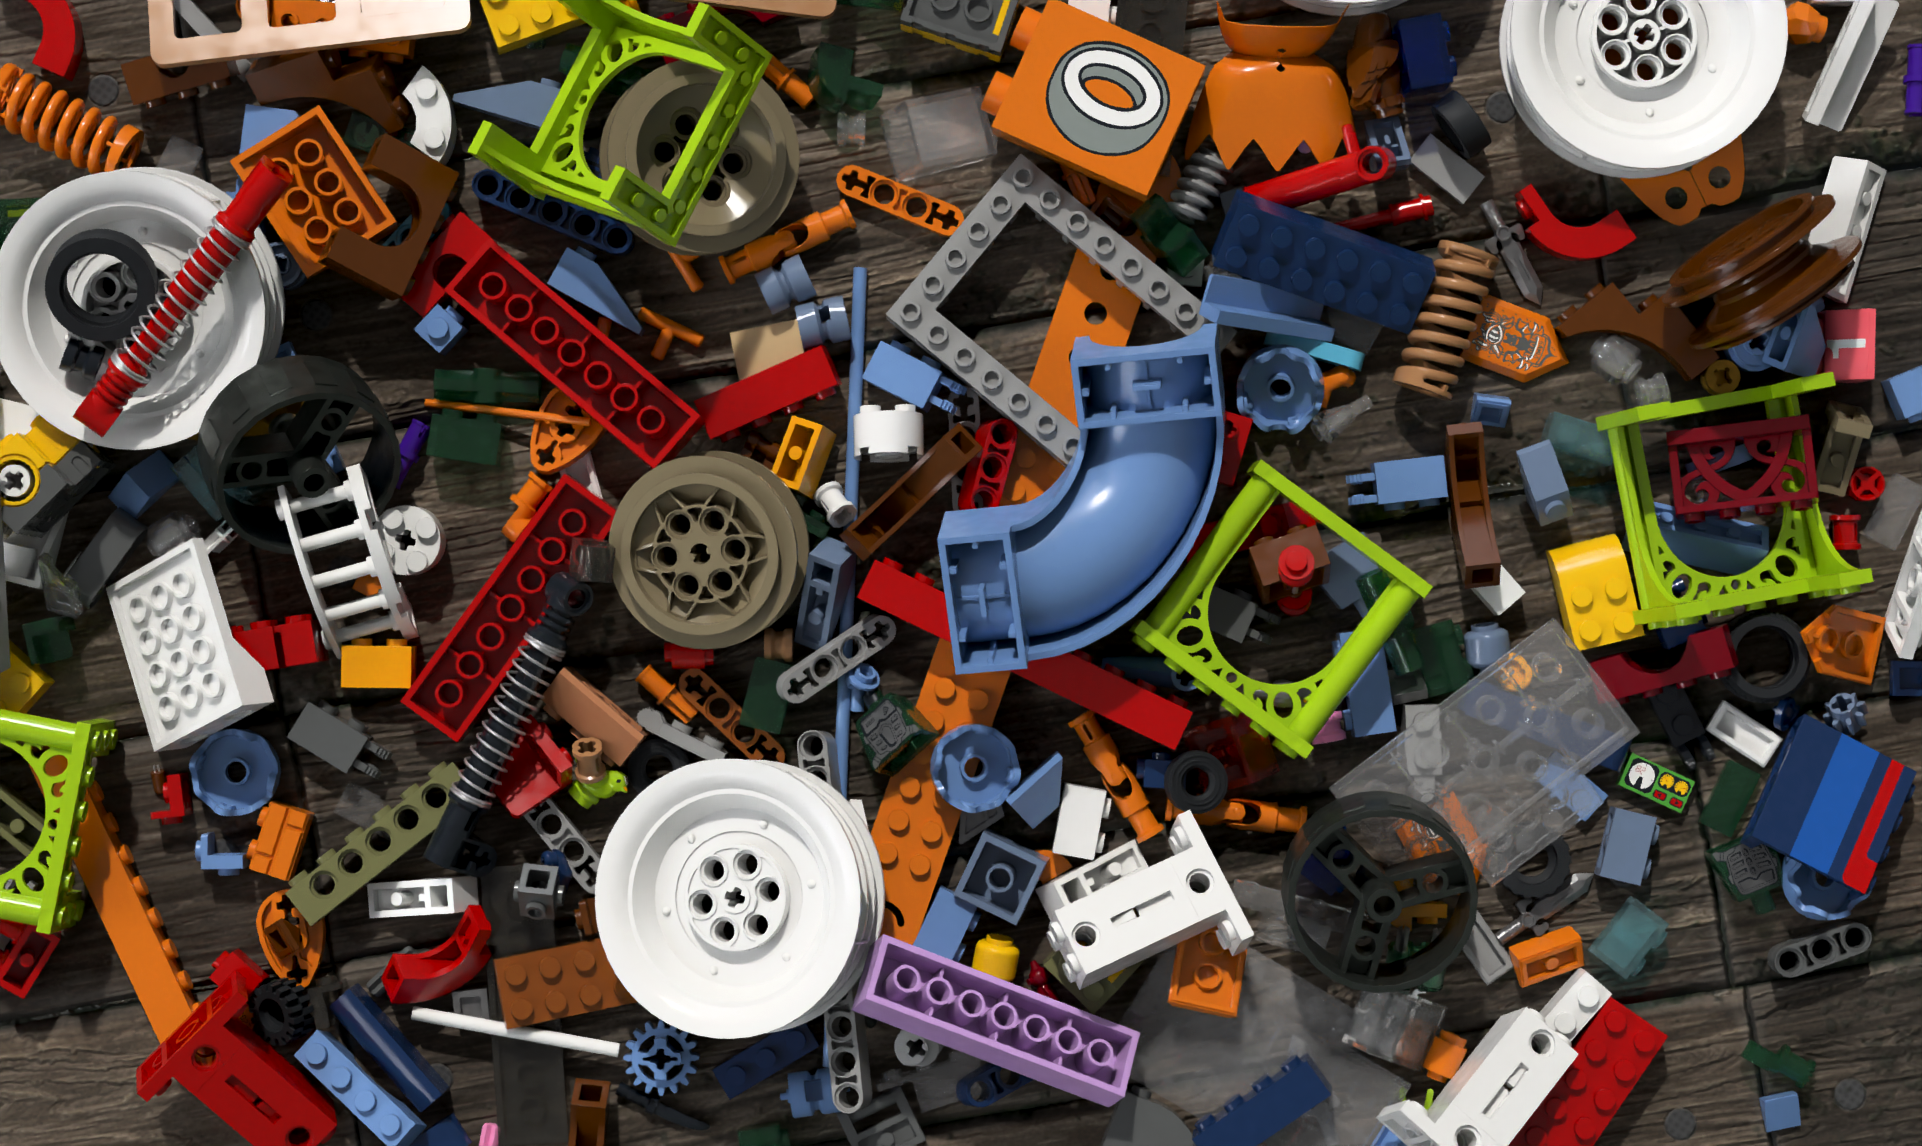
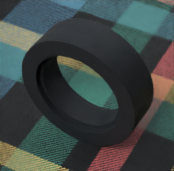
M110 229L87 230L68 239L56 252L45 279L47 303L57 321L73 334L93 341H113L130 335L131 327L141 326L139 316L149 315L147 305L154 304L155 294L158 292L156 266L147 250L132 237ZM106 254L113 256L125 263L132 271L137 283L136 300L128 309L112 316H98L86 312L75 303L68 291L67 273L70 267L77 260L88 255ZM142 318V322L144 323L147 318Z

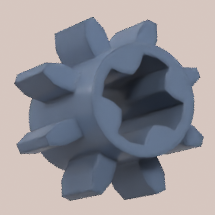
M1837 693L1829 702L1824 703L1827 713L1823 715L1827 726H1833V729L1845 735H1854L1862 726L1867 725L1864 715L1868 714L1865 701L1858 702L1856 693L1851 695L1848 693Z

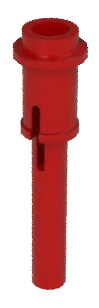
M1421 193L1418 194V198L1396 204H1388L1389 209L1334 224L1354 231H1361L1388 223L1397 226L1398 224L1421 218L1427 221L1429 216L1434 215V209L1430 195L1423 196Z

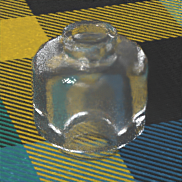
M1613 334L1607 339L1601 336L1589 351L1593 356L1590 364L1592 371L1614 386L1621 383L1629 384L1643 365V362L1640 360L1641 350L1619 334Z
M171 511L149 526L147 547L153 556L159 558L188 540L199 538L201 536L200 527L191 515L183 514L179 511Z

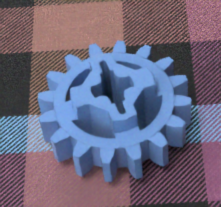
M661 1019L657 1027H654L650 1021H647L645 1023L646 1032L636 1028L633 1034L637 1041L628 1040L626 1042V1046L632 1050V1053H627L623 1056V1060L632 1062V1065L626 1069V1074L636 1073L637 1077L633 1084L637 1086L641 1082L646 1083L645 1093H649L653 1087L658 1088L659 1096L664 1095L666 1087H670L673 1093H677V1083L679 1081L686 1086L690 1083L686 1073L696 1074L698 1068L692 1065L691 1061L699 1060L700 1054L692 1052L691 1049L698 1042L697 1040L688 1041L686 1037L689 1032L682 1031L680 1033L672 1025L666 1027V1023ZM655 1035L654 1045L650 1049L640 1050L642 1043L647 1038ZM669 1036L675 1038L683 1049H676L669 1042ZM659 1049H664V1055L673 1057L667 1059L664 1065H660L659 1059L651 1057L656 1055ZM684 1064L682 1070L676 1076L669 1079V1070L674 1065ZM641 1065H647L654 1072V1078L646 1074Z

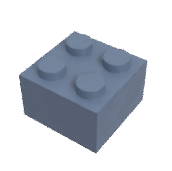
M986 828L953 895L1017 925L1049 858Z

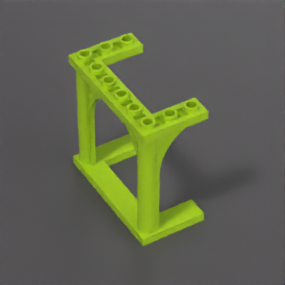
M557 0L589 24L592 29L530 149L495 124L483 120L467 152L535 198L544 200L546 195L643 228L665 244L675 247L773 55L710 5L701 2L698 3L687 27H683L646 15L623 4L619 0ZM633 45L637 47V49L634 52ZM621 49H623L620 59L616 61ZM651 56L673 57L723 73L662 193L626 168L615 165L607 181L596 177L587 165L583 150V135L586 121L601 91L624 68L636 61ZM571 146H573L571 154L566 158ZM576 164V168L573 171L571 168Z
M1833 372L1670 403V401L1644 405L1596 417L1598 431L1607 430L1640 600L1641 610L1632 611L1635 625L1648 623L1649 630L1699 623V620H1702L1701 615L1710 614V611H1712L1713 617L1734 614L1733 607L1744 605L1745 611L1766 608L1765 601L1776 599L1777 605L1797 602V595L1808 593L1809 599L1850 594L1862 591L1860 584L1874 582L1871 568H1855L1848 564L1837 552L1823 524L1818 503L1813 504V509L1805 511H1791V507H1783V522L1776 543L1769 554L1750 570L1729 577H1716L1700 573L1685 565L1667 546L1658 526L1639 424L1759 402L1765 403L1767 419L1798 416L1801 413L1797 395L1836 386ZM1794 436L1788 459H1795L1806 464L1802 436ZM1784 466L1781 472H1787L1792 475L1795 482L1791 480L1784 481L1782 484L1783 490L1786 492H1797L1802 489L1805 483L1803 473L1794 467ZM1791 537L1793 539L1791 547H1796V551L1786 548V541ZM1778 556H1785L1792 561L1795 568L1792 576H1785L1778 571L1775 564ZM1664 561L1669 562L1673 569L1667 573L1665 578L1663 572H1667L1664 567ZM1763 571H1768L1774 580L1763 579L1762 582L1760 574ZM1681 574L1686 575L1689 579V588L1684 596L1676 598L1672 593L1673 582ZM1733 580H1736L1738 583L1736 590L1731 586ZM1700 583L1707 584L1708 592L1706 590L1701 591L1693 599L1697 593L1698 585ZM1747 583H1748L1750 586H1752V588L1747 589ZM1723 588L1725 593L1719 594L1721 589Z
M1263 460L1254 462L1245 473L1250 480L1145 621L1137 619L1129 631L1135 634L1131 641L1146 652L1152 654L1156 650L1167 656L1163 663L1179 675L1185 670L1194 676L1195 679L1192 684L1209 696L1214 691L1224 700L1220 705L1230 713L1238 717L1242 712L1252 719L1249 727L1264 738L1269 734L1274 737L1275 740L1272 742V745L1282 753L1293 759L1297 755L1306 759L1314 749L1310 745L1417 599L1425 598L1433 586ZM1279 494L1387 574L1384 578L1390 582L1331 662L1309 678L1289 684L1259 682L1234 669L1217 649L1208 621L1209 599L1218 576ZM1203 591L1202 599H1198V595ZM1194 605L1200 610V617L1198 619H1182L1186 612L1191 614ZM1195 626L1202 631L1203 637L1197 644L1186 646L1177 640L1178 632L1184 627ZM1202 648H1206L1210 651L1212 657L1210 661L1203 662L1204 657L1199 655L1192 657L1188 653H1195ZM1222 668L1219 676L1212 672V670ZM1230 672L1236 675V680L1233 683H1229L1226 679L1227 674ZM1322 679V682L1317 687L1315 683ZM1241 684H1243L1244 694L1236 690ZM1301 688H1306L1311 693L1303 698L1307 702L1301 707V700L1297 692ZM1256 690H1262L1267 694V711L1262 709L1263 704L1258 697L1254 700L1253 694ZM1280 692L1287 693L1292 700V711L1286 718L1279 717L1274 710V699Z
M0 709V743L15 750L31 765L40 780L45 797V821L37 844L18 866L0 875V919L37 926L36 932L53 934L72 927L76 924V921L81 920L85 902L80 900L82 891L72 889L75 872L70 870L73 857L78 856L81 848L82 838L77 836L80 822L83 823L88 813V802L84 801L86 789L92 786L95 777V767L91 766L92 759L109 755V751L114 750L118 739V730L114 729L115 720L99 718L77 721L76 724ZM18 741L25 742V744L22 746ZM33 746L40 750H43V746L50 747L40 758H36L32 752ZM56 755L66 757L68 765L62 774L49 776L46 773L45 765L49 759ZM65 781V784L60 789V793L63 792V795L61 797L55 796L53 793L54 784ZM52 819L57 820L56 829H52L49 825ZM43 851H48L51 857L48 856L46 858L49 868L40 862V855ZM27 868H35L43 876L44 887L41 891H34L26 884L24 873ZM9 879L15 880L21 894L14 893L16 888H5Z

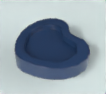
M1788 697L1781 700L1778 706H1774V728L1785 731L1797 718L1800 706L1795 704L1793 698Z

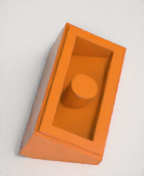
M1565 926L1509 947L1510 958L1521 988L1584 966L1582 938L1571 926Z

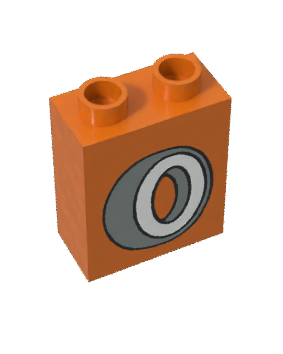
M1048 0L1042 13L1026 6L1009 44L1024 52L1015 75L1010 77L997 71L980 110L996 116L991 126L993 135L1146 203L1202 80L1206 66L1062 1Z

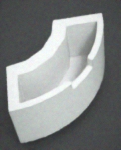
M422 65L402 93L412 104L416 115V130L410 143L427 156L446 166L452 155L457 137L454 105L443 84Z

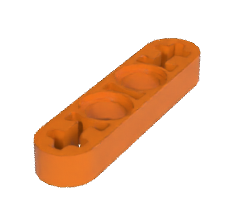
M847 165L837 174V187L846 197L941 236L951 237L964 221L963 213L955 205L860 166ZM853 172L858 173V180L867 185L869 177L875 179L869 188L868 198L861 196L865 190L858 186H854L852 190H847V184L843 181V177L851 176ZM880 185H889L894 190V198L888 204H880L874 198V192ZM913 198H920L926 203V212L921 217H912L906 210L907 203ZM932 204L940 206L936 210V213L947 216L949 211L955 213L954 220L958 222L957 227L950 226L948 230H944L942 228L943 222L936 218H933L932 225L926 223L932 212Z

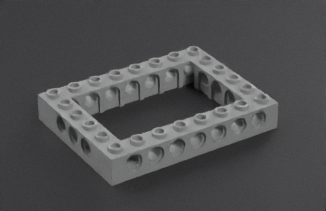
M1020 153L886 313V320L938 363L942 364L944 368L997 412L1012 421L1020 431L1066 468L1080 439L1078 427L936 311V309L941 308L949 300V294L964 276L967 278L970 275L971 268L986 249L990 251L994 240L1004 227L1016 220L1019 209L1024 204L1036 213L1035 218L1040 222L1044 220L1063 236L1062 240L1065 243L1071 242L1090 258L1089 262L1093 266L1099 265L1116 279L1117 286L1120 288L1124 286L1143 302L1145 309L1149 310L1151 308L1167 321L1174 333L1177 330L1186 337L1197 332L1203 324H1212L1214 322L1199 314L1201 301ZM1217 324L1221 354L1235 337L1237 331L1231 326Z

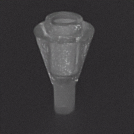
M1364 395L1349 405L1346 404L1318 412L1313 417L1314 422L1311 423V429L1320 441L1325 440L1331 444L1355 420L1356 416L1373 407V403L1369 396Z

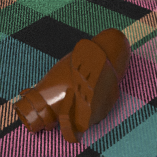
M1385 12L1369 13L1359 19L1355 30L1353 47L1347 52V79L1349 87L1352 88L1349 105L1358 112L1367 110L1369 107L1370 112H1375L1376 119L1404 112L1402 103L1405 102V97L1400 93L1399 42L1393 40L1391 21Z

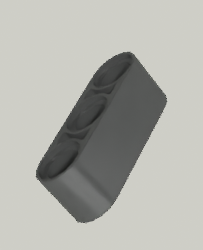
M121 507L117 508L106 520L67 574L60 589L88 609H91L106 592V588L111 585L140 545L149 528Z
M1849 919L1842 920L1776 944L1768 952V965L1774 972L1789 978L1797 977L1863 953L1871 945L1872 935L1864 924ZM1857 928L1859 939L1855 944L1848 946L1845 941V935L1849 929ZM1823 939L1827 947L1826 952L1820 957H1815L1812 953V947L1816 941ZM1791 951L1794 957L1793 964L1787 969H1782L1779 959L1783 953Z

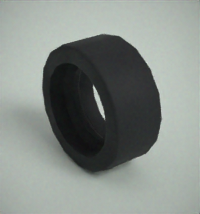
M1452 90L1431 106L1436 122L1453 146L1465 158H1472L1492 142L1490 134L1480 117L1457 91Z

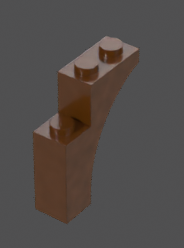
M337 48L267 56L254 60L245 74V78L261 106L294 97H316L334 100L349 105L370 116L389 134L402 130L410 115L407 99L404 95H400L394 83L392 70L388 65L384 64L379 54L342 66V59Z
M1613 282L1605 287L1601 283L1594 286L1584 295L1588 301L1578 309L1571 305L1557 317L1560 323L1554 327L1555 332L1561 339L1583 333L1603 332L1637 340L1665 358L1685 382L1693 380L1719 359V356L1711 347L1705 349H1693L1688 340L1690 335L1697 329L1679 307L1667 308L1662 302L1664 294L1657 297L1652 293L1637 305L1641 310L1638 313Z
M1479 421L1446 425L1445 472L1451 499L1450 526L1464 588L1500 585L1501 560L1489 502L1482 423Z
M958 423L886 493L855 520L840 537L862 561H865L954 478L983 447Z

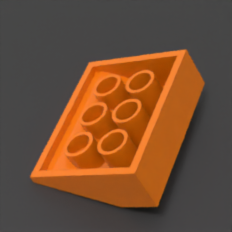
M320 105L230 160L231 165L243 183L263 155L294 176L290 185L266 217L307 279L328 269V267L319 263L318 260L331 232L336 228L343 226L373 243H377L398 228L397 221L364 171L361 170L362 168Z

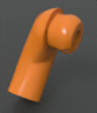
M1338 365L1322 373L1325 391L1321 408H1327L1333 390L1342 386L1349 388L1354 384L1356 380L1355 372L1347 366Z

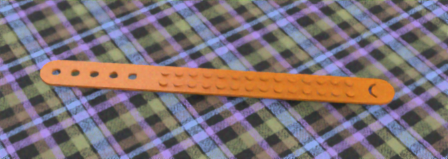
M1168 153L1146 203L1100 183L1096 194L1097 202L1091 208V211L1095 213L1102 201L1110 193L1138 216L1136 218L1138 229L1133 235H1122V237L1153 263L1157 259L1172 216L1163 206L1166 202H1174L1170 194L1174 189H1179L1177 181L1181 177V172L1176 160ZM1078 248L1028 386L1076 427H1078L1069 361V354L1073 350L1075 337L1090 336L1093 342L1101 345L1126 347L1141 304V300L1127 288L1117 286V280L1105 279L1101 275L1100 266L1097 264L1093 266L1089 262L1090 258ZM1092 303L1103 305L1107 311L1106 319L1097 325L1089 323L1084 314L1086 307ZM1018 428L1017 442L999 506L1023 504L1037 498L1048 490L1065 470L1063 465ZM939 638L914 709V713L917 712L922 717L921 722L925 731L934 730L938 736L930 740L916 755L904 763L896 774H893L892 771L871 831V836L879 853L883 869L885 901L894 904L901 911L904 918V926L901 927L898 925L895 914L888 908H885L880 937L885 934L913 945L922 926L962 810L946 802L936 791L930 774L932 753L939 740L947 732L960 725L972 723L992 727L1011 673L1005 670L956 675L952 644L942 638ZM973 757L967 760L964 766L967 776L974 777L980 761L979 758Z

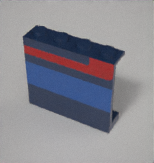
M1804 714L1794 720L1788 731L1740 843L1752 849L1760 844H1764L1851 889L1848 896L1850 900L1865 894L1867 895L1876 883L1877 876L1874 875L1878 863L1881 864L1889 852L1890 845L1887 844L1889 836L1901 824L1903 815L1900 814L1903 803H1907L1915 791L1916 786L1912 782L1917 772Z

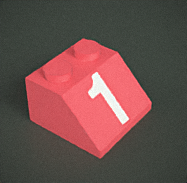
M1843 309L1819 312L1818 319L1826 348L1816 375L1833 372L1835 383H1861L1875 379L1876 309Z

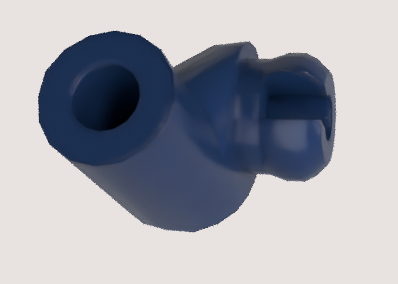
M555 848L552 851L543 852L541 863H544L543 865L559 867L560 885L566 886L567 894L573 873L564 853Z

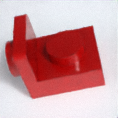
M188 772L166 776L167 782L163 783V797L165 803L170 804V809L151 812V820L161 819L162 825L183 823L182 816L193 814Z

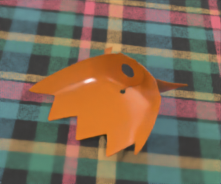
M1217 1L1221 33L1225 43L1232 52L1216 63L1208 75L1189 128L1185 147V159L1188 160L1209 134L1216 144L1226 169L1229 170L1253 139L1260 146L1275 171L1281 170L1303 140L1311 149L1318 163L1333 159L1343 138L1342 126L1352 124L1355 133L1356 130L1352 110L1340 74L1333 65L1316 56L1315 53L1333 36L1350 4H1348L1336 24L1327 26H1271L1227 21ZM1282 48L1285 50V52L1277 51ZM1280 64L1285 68L1282 72L1277 70Z

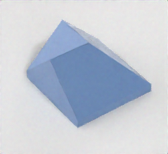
M1057 750L1015 786L1005 798L1032 829L1059 807L1063 757Z

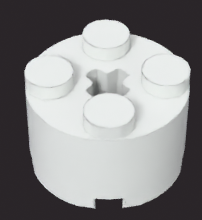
M900 404L895 405V410L881 411V406L863 405L860 406V413L853 416L854 459L862 461L863 454L870 455V462L892 463L909 461V454L917 453V460L924 456L923 414L916 412V405Z
M401 505L387 509L378 518L379 520L375 522L373 527L374 529L378 528L381 540L386 541L395 571H392V573L411 576L419 575L433 568L441 560L446 548V535L441 523L432 512L417 506ZM411 531V538L416 539V543L414 546H408L405 549V543L401 542L403 535H408Z

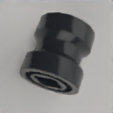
M71 336L59 369L69 373L81 371L83 378L94 381L102 364L106 349L97 345L87 346L83 340Z

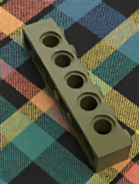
M444 761L428 773L431 778L421 787L417 783L410 786L400 795L403 801L392 809L389 804L372 816L375 821L373 825L365 831L361 826L344 838L347 843L346 846L337 853L331 848L316 860L319 867L308 874L303 870L288 882L292 888L285 892V894L310 926L322 920L435 831L450 801L448 793L450 787H452L451 784L460 780L458 770L461 769L455 762L449 765ZM435 787L443 789L446 793V802L439 808L432 807L427 799L429 791ZM406 809L414 810L419 818L416 827L410 830L405 829L400 823V815ZM378 831H385L390 836L391 843L385 851L376 850L372 844V837ZM352 852L359 854L363 861L362 868L356 873L349 872L344 866L345 857ZM323 874L331 876L335 883L334 890L328 895L320 893L316 887L317 879Z

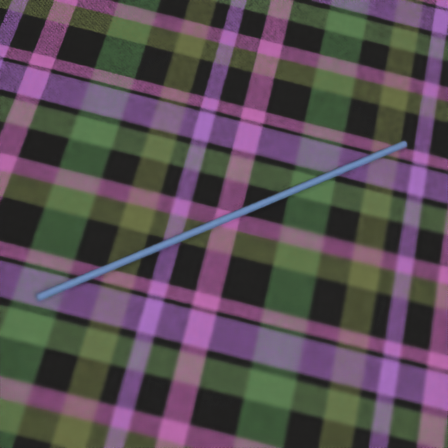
M863 267L853 268L852 339L850 342L845 498L856 507L857 514L852 521L843 526V532L858 519L860 461L854 459L853 416L860 413L863 392V379L861 377L864 366L867 268ZM856 562L853 578L840 613L839 635L854 626ZM853 639L844 643L843 654L846 658H852ZM845 673L837 680L835 741L837 744L841 793L847 800L851 689H848L845 683L847 675ZM824 1019L823 1067L829 1068Z

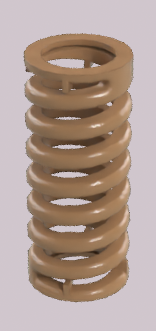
M1440 240L1437 249L1442 259H1436L1433 262L1437 276L1434 277L1428 290L1431 294L1426 295L1421 306L1426 312L1418 313L1414 324L1419 329L1412 330L1407 335L1408 342L1414 347L1405 348L1401 353L1402 359L1409 365L1399 366L1395 370L1392 382L1430 397L1452 401L1453 396L1447 391L1448 385L1440 383L1436 387L1425 383L1424 380L1431 379L1456 385L1458 384L1459 377L1424 360L1463 367L1465 359L1429 342L1465 350L1470 348L1471 342L1434 324L1470 332L1476 331L1477 324L1439 306L1481 314L1483 311L1482 305L1462 298L1446 289L1459 290L1486 297L1489 294L1488 287L1467 280L1452 271L1492 279L1495 276V270L1500 259L1483 250L1462 243Z

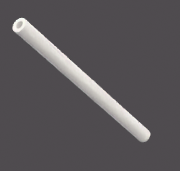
M417 1006L413 1007L411 1020L613 1057L619 1056L621 1045L620 1043L527 1026L505 1029L504 1022Z

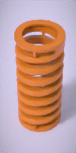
M7 63L0 68V112L7 103L6 110L0 113V126L5 125L9 133L13 135L22 134L23 139L28 143L38 142L42 150L46 152L55 151L56 156L61 160L71 159L75 167L78 169L88 168L91 175L118 170L120 161L124 164L121 169L133 168L144 141V132L130 124L124 125L116 135L113 143H111L118 126V120L113 115L107 116L99 126L89 152L83 156V149L91 140L100 123L101 110L97 107H92L82 118L85 110V103L82 99H74L66 109L69 99L67 91L58 90L50 99L52 85L49 82H41L34 90L36 83L34 74L25 73L23 75L24 70L13 63ZM26 105L23 118L17 122V115ZM44 111L39 127L34 130V123ZM61 118L56 135L50 139V132ZM78 126L73 143L67 147V140ZM132 145L128 159L122 158L128 147ZM107 147H110L107 159L100 164L101 155Z

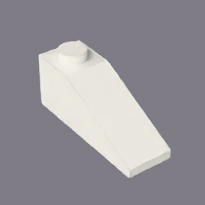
M1135 839L1049 881L1036 888L1035 891L1051 921L1055 910L1148 868V865Z
M469 875L367 884L370 918L465 912L468 905H479L477 877Z

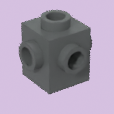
M524 863L520 880H516L513 891V900L519 902L520 916L536 920L543 918L555 920L557 907L564 905L566 886L560 885L559 867Z

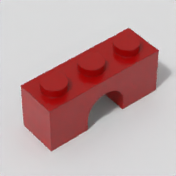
M461 211L457 216L451 214L447 217L440 227L442 233L434 242L428 240L426 245L430 246V251L425 261L421 265L417 264L412 276L416 277L415 283L407 296L403 295L400 297L423 318L437 304L442 305L449 297L444 291L445 288L438 280L437 273L440 264L451 257H459L468 262L489 237L495 241Z

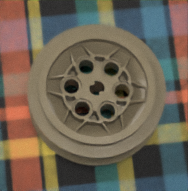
M678 60L655 69L629 87L612 108L602 131L599 148L601 179L607 181L615 165L626 168L662 193L723 73ZM761 78L708 182L713 184L717 190L715 200L709 201L701 195L675 247L665 244L643 228L626 222L623 223L647 243L670 253L687 256H707L731 250L751 242L768 230L781 216L793 195L800 163L799 142L793 120L785 104L773 88ZM678 117H684L689 121L691 129L688 135H682L677 131L675 123ZM657 144H662L669 150L670 157L666 163L658 161L654 155V149ZM726 155L733 156L738 163L737 171L734 174L727 172L723 167V160Z
M717 450L690 453L665 462L644 474L634 483L621 500L611 524L608 544L611 575L622 601L631 614L645 628L660 638L676 645L693 649L729 647L753 637L775 623L797 598L805 580L810 553L809 533L804 514L797 499L787 485L763 464L741 454ZM714 511L721 513L724 517L723 528H718L713 524L711 517ZM680 514L686 516L690 521L688 532L683 531L678 525ZM734 540H739L744 544L746 549L744 557L734 553L732 548ZM666 547H671L676 551L677 561L675 564L666 559ZM721 572H726L731 576L732 587L730 589L721 585L719 580ZM687 575L696 578L698 582L697 592L689 590L686 586Z

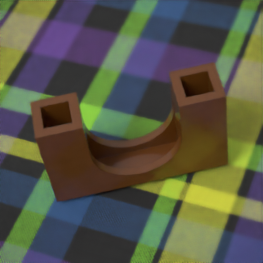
M384 133L375 139L361 170L393 186L406 198L412 215L411 228L407 237L400 245L381 246L340 226L331 232L318 262L394 301L403 295L407 296L416 280V277L412 276L417 264L421 265L430 251V246L426 244L431 233L436 234L444 221V216L441 212L445 203L450 204L458 191L459 185L455 184L459 173Z

